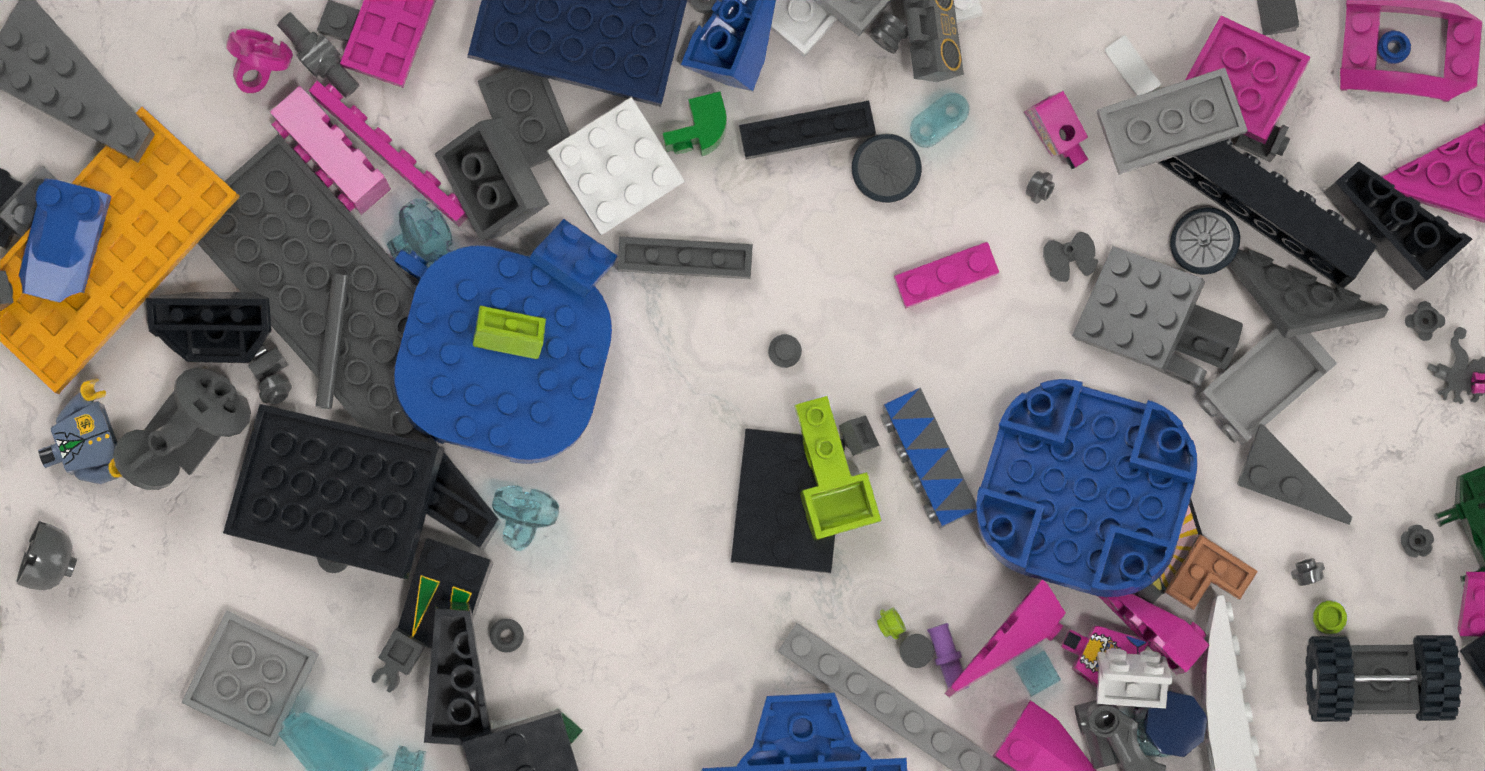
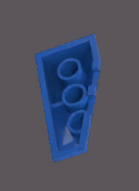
M717 0L711 8L714 12L703 28L699 25L692 34L681 65L727 86L753 91L765 62L776 0H722L721 2Z

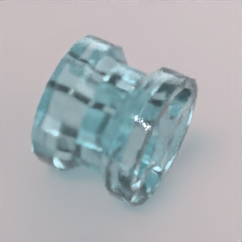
M399 745L392 771H423L426 751L418 750L411 752L407 747Z

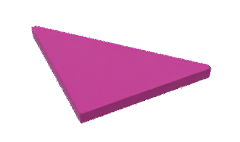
M1485 123L1422 157L1399 167L1395 171L1383 176V178L1395 185L1394 189L1406 197L1411 196L1421 204L1485 223Z

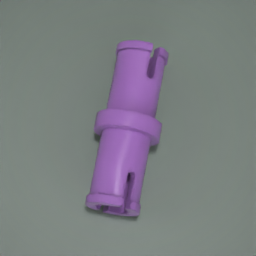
M945 623L927 629L930 634L937 658L934 659L936 666L940 665L947 688H949L963 672L959 660L962 658L961 652L956 651L948 627L949 624Z

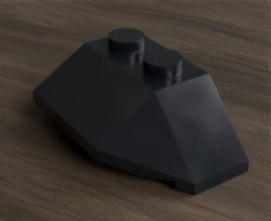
M189 292L146 298L149 332L155 337H159L170 349L187 362L249 363L272 332L269 298L256 292Z

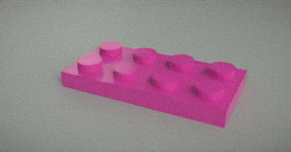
M364 0L340 65L355 72L404 88L436 0Z

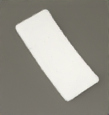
M1122 36L1105 48L1108 57L1138 96L1149 93L1161 85V82L1148 68L1126 36Z

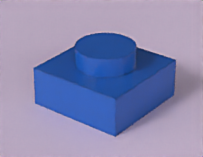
M401 249L394 260L398 267L419 281L429 268L426 266L429 261L414 250L408 254Z

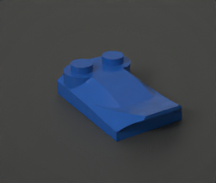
M45 178L36 191L37 207L19 277L22 284V293L60 303L73 294L85 292L111 196L90 188Z

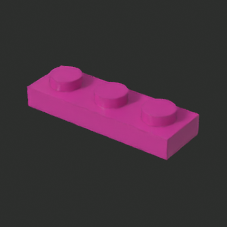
M988 242L895 275L894 280L906 309L999 274V270Z

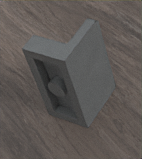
M1195 305L1175 350L1226 370L1238 346L1243 324Z

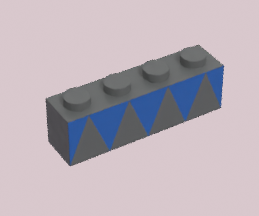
M921 387L884 404L882 408L884 414H881L880 418L888 433L894 432L899 442L894 445L895 450L902 463H909L913 474L909 475V479L917 494L922 492L928 503L923 508L930 523L934 524L937 522L939 529L977 512L976 502Z

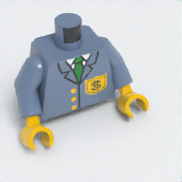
M96 378L82 383L80 392L68 402L57 416L56 425L51 427L55 444L39 449L38 453L45 468L62 462L66 472L75 475L78 480L104 484L118 479L122 475L114 462L113 454L115 445L118 442L105 406L99 401L94 402V400L106 396L105 390L95 392L94 385L96 382H99V379Z

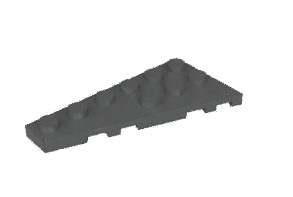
M36 0L18 1L0 31V90L138 163L155 136L154 132L125 102L114 87L101 75L98 69Z

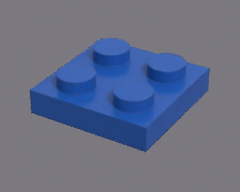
M563 219L532 252L529 261L584 298L614 265L618 256L582 232L578 227Z

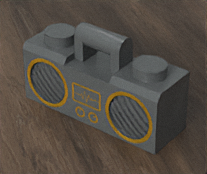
M903 0L909 41L912 43L910 53L914 79L941 82L964 75L954 0Z

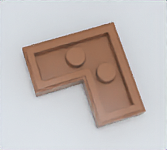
M1199 535L1165 588L1164 593L1191 610L1195 609L1210 583L1240 600L1258 571L1204 536Z

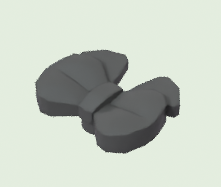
M1084 232L1077 233L1072 242L1061 244L1055 240H1049L1043 247L1044 262L1048 269L1051 270L1050 276L1058 282H1067L1069 280V262L1076 261L1084 276L1091 275L1096 270L1099 262L1098 259H1094V242Z

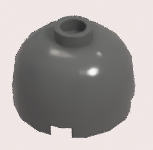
M38 521L29 540L31 543L27 553H24L16 582H18V585L29 589L49 590L59 585L64 576H72L77 558L72 557L73 545L69 536L63 530Z

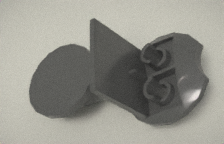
M197 367L185 370L175 381L174 391L145 430L128 432L115 445L113 457L116 468L128 482L145 490H160L168 487L179 475L180 466L188 475H191L221 436L231 437L238 435L249 424L251 410L247 398L238 394L235 386L230 384L229 380L220 373L211 369Z

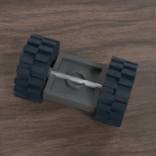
M1417 635L1414 637L1412 645H1350L1347 636H1312L1309 638L1305 659V686L1307 705H1309L1308 711L1313 722H1347L1354 714H1416V719L1419 721H1452L1458 716V707H1460L1461 703L1459 696L1462 691L1460 686L1462 676L1459 668L1461 662L1460 658H1458V646H1456V640L1452 635Z

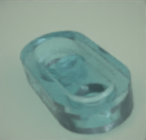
M948 93L942 96L912 120L909 129L912 141L923 148H929L939 143L965 123L970 110L968 101L958 93ZM954 107L957 109L958 115L950 117L947 115L946 109ZM924 126L932 130V134L928 137L920 133V129Z

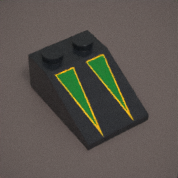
M427 538L414 572L398 628L432 649L436 600L470 603L472 618L474 619L493 562L490 559Z

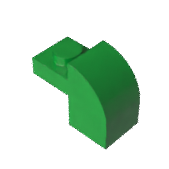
M721 91L688 99L693 125L663 133L666 152L674 151V154H683L694 149L693 145L699 144L701 155L705 156L718 148L724 139L727 126L726 110Z

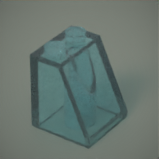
M296 711L281 723L284 729L278 733L307 771H371L390 756L385 749L308 712L298 713Z

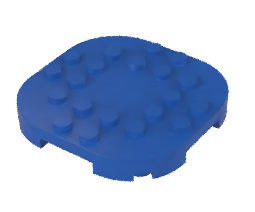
M468 246L453 250L440 257L425 271L416 287L395 364V394L398 404L410 424L429 439L432 437L438 443L461 446L510 459L509 462L533 464L545 462L570 449L581 437L591 419L612 338L610 312L599 290L594 286L583 298L530 262V257L499 248ZM485 306L545 318L544 341L539 358L533 359L474 347L473 338L479 307Z
M1057 379L1042 382L1040 386L1031 389L1025 394L1022 392L1005 410L1000 420L996 440L977 494V522L981 537L988 550L999 562L1025 576L1101 597H1120L1143 590L1164 573L1175 553L1196 481L1198 463L1194 441L1191 440L1184 428L1183 422L1173 412L1158 403L1148 400L1147 404L1105 393L1084 387L1083 382L1077 380Z

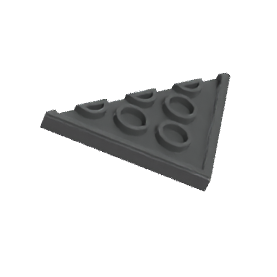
M1239 249L1235 258L1229 264L1284 338L1384 318L1389 310L1386 305L1381 303L1375 306L1360 300L1361 295L1340 286H1336L1334 289L1316 281L1318 277L1294 267L1290 271L1273 264L1274 259L1249 249L1248 253Z

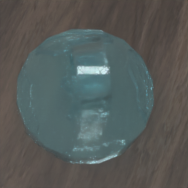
M416 198L401 207L399 211V225L402 233L387 243L392 257H397L401 249L406 253H410L413 250L422 259L434 263L440 257L452 251L449 250V246L453 244L449 225L437 209L432 211L427 207L430 203L426 200Z
M512 485L496 490L492 501V508L496 514L506 520L503 531L504 543L516 551H521L530 545L537 528L549 527L556 523L559 515V504L552 496L543 491L531 489V492L528 493L522 491L523 487Z

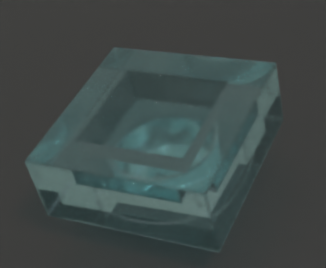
M1045 650L1014 667L1030 697L1061 680Z

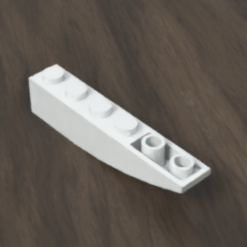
M1224 595L1212 598L1206 628L1207 637L1205 638L1209 647L1204 651L1202 661L1201 705L1207 716L1204 738L1210 771H1262L1261 769L1257 770L1255 756H1259L1258 742L1256 736L1250 735L1248 723L1253 722L1251 706L1249 702L1244 703L1242 689H1246V678L1243 669H1238L1236 656L1240 655L1239 642L1236 635H1231L1229 622L1234 621L1232 606L1230 602H1225Z

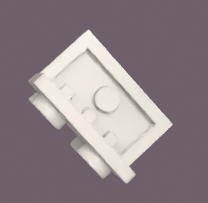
M1107 649L1106 652H1098L1097 704L1166 708L1168 684H1172V675L1166 657L1154 651H1142L1140 655L1127 654L1126 651L1121 649Z

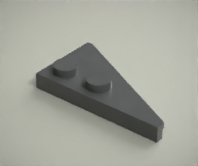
M1259 424L1239 477L1238 486L1350 525L1352 516L1265 425Z

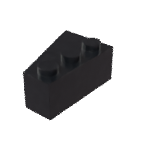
M430 437L427 443L439 446L438 443L432 437ZM443 452L426 514L484 550L501 524V520L447 454Z

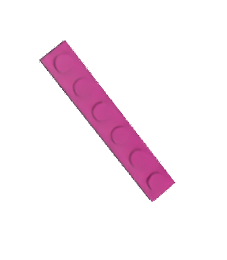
M316 81L308 91L320 105L454 224L460 227L468 217L454 193L451 192L447 196L438 188L441 182L429 171L422 174L416 169L414 165L417 161L404 149H401L398 153L389 145L392 139L379 127L375 130L371 129L365 123L368 118L356 106L353 105L350 109L340 101L343 95L331 84L324 87L320 82Z

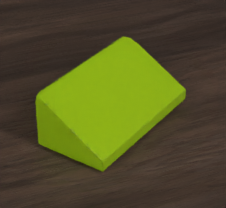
M480 306L473 346L538 359L543 346L546 319Z

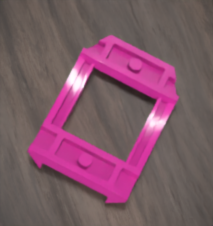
M1439 0L1346 1L1342 67L1340 68L1341 91H1347L1348 89L1367 90V92L1429 97L1449 102L1450 99L1464 92L1467 93L1478 86L1483 22L1459 5ZM1381 12L1415 14L1448 20L1444 78L1409 72L1376 70Z

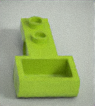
M828 396L794 405L803 436L806 458L817 484V487L800 492L814 540L881 522L868 473L851 477Z

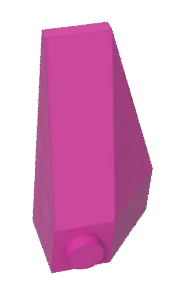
M1041 580L1025 596L944 694L950 698L1034 648L1045 638L1049 641L1053 640L1063 628L1059 621L1066 612L1044 580Z

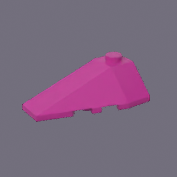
M1133 594L1120 597L1098 596L1140 639L1148 642L1147 646L1152 651L1166 657L1169 668L1176 675L1186 673L1209 647V644L1204 640L1207 634L1194 622L1189 625L1185 620Z
M1031 700L992 755L1013 771H1097L1093 769L1091 762L1061 722Z

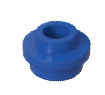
M1386 32L1378 41V54L1387 63H1401L1410 54V40L1402 32ZM1395 43L1399 48L1398 53L1390 52L1388 44Z

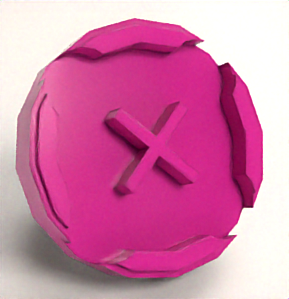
M239 29L236 33H229L226 49L237 58L233 71L237 87L245 93L259 92L266 86L271 71L286 70L293 58V53L286 43L281 42L279 46L273 43L274 37H271V35L252 29ZM247 71H259V75L255 80L250 82L242 80Z

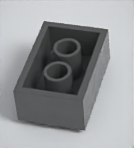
M503 117L478 122L435 153L480 241L504 236L549 205Z

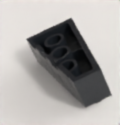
M1358 161L1324 193L1356 228L1365 231L1372 237L1371 242L1377 245L1376 250L1415 291L1473 239L1464 232L1460 234L1448 225L1449 222L1439 215L1435 217L1422 208L1420 202L1411 196L1406 197L1394 189L1395 185Z
M436 600L424 743L462 746V738L491 730L471 606L467 602Z

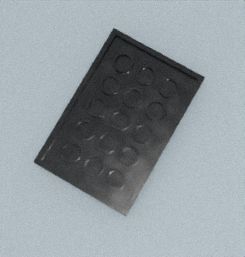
M260 404L223 534L408 580L445 448Z

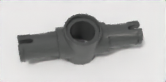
M291 12L279 21L277 26L296 46L297 58L315 77L319 75L322 79L327 78L345 98L357 90L360 86L359 83L340 65L341 59L339 56L341 54L323 34L310 33Z

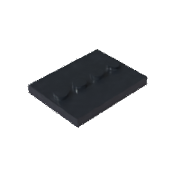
M745 429L731 563L831 574L835 535L814 540L800 496L801 491L817 487L813 471L806 458L802 435ZM840 439V440H841L842 447H843V451H844V450H845V443H844L843 439Z
M560 709L461 739L470 771H579Z

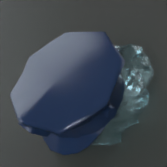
M1167 691L1166 708L1135 706L1131 718L1138 723L1137 740L1142 752L1147 756L1162 758L1173 755L1185 757L1204 742L1207 716L1193 696Z

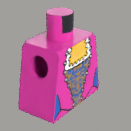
M1064 91L1053 94L1024 111L1025 116L1052 157L1063 154L1071 170L1089 160L1079 144L1088 138L1087 133ZM1060 129L1066 134L1065 140H1062L1059 135Z
M1095 625L1087 637L1069 629L1061 647L1078 655L1072 670L1097 688L1099 673L1098 652H1106L1107 649H1121L1126 651L1127 654L1140 655L1142 651H1145L1148 642Z

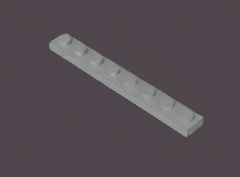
M796 623L779 648V653L950 770L1013 771L800 624Z

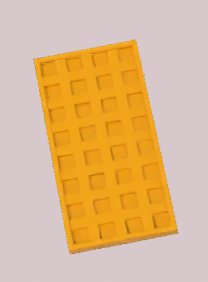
M143 107L136 113L154 132L155 136L140 161L137 163L105 146L71 183L111 196L85 292L73 294L60 303L22 293L19 272L31 227L0 260V271H6L8 281L13 288L12 298L14 303L0 311V342L56 394L61 393L240 197L239 194Z

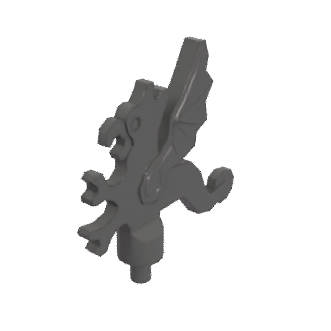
M1462 327L1455 329L1454 336L1451 338L1450 347L1456 357L1452 368L1441 363L1437 366L1430 363L1427 368L1434 372L1435 377L1447 382V388L1438 391L1439 395H1443V400H1447L1448 393L1453 390L1455 393L1453 402L1459 401V404L1464 402L1460 397L1462 391H1467V395L1473 394L1474 398L1470 400L1471 402H1477L1479 396L1484 395V393L1474 394L1471 392V385L1475 384V382H1471V376L1473 372L1485 373L1484 356L1478 360L1473 359L1468 364V354L1459 344V339H1464L1467 333L1466 329Z

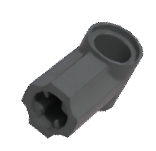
M1094 700L1075 705L1074 709L1082 735H1085L1093 769L1118 764L1119 761L1107 738L1095 735L1089 727L1087 711L1096 702ZM1101 711L1095 717L1096 724L1104 727L1110 725L1114 720L1113 713L1109 711Z

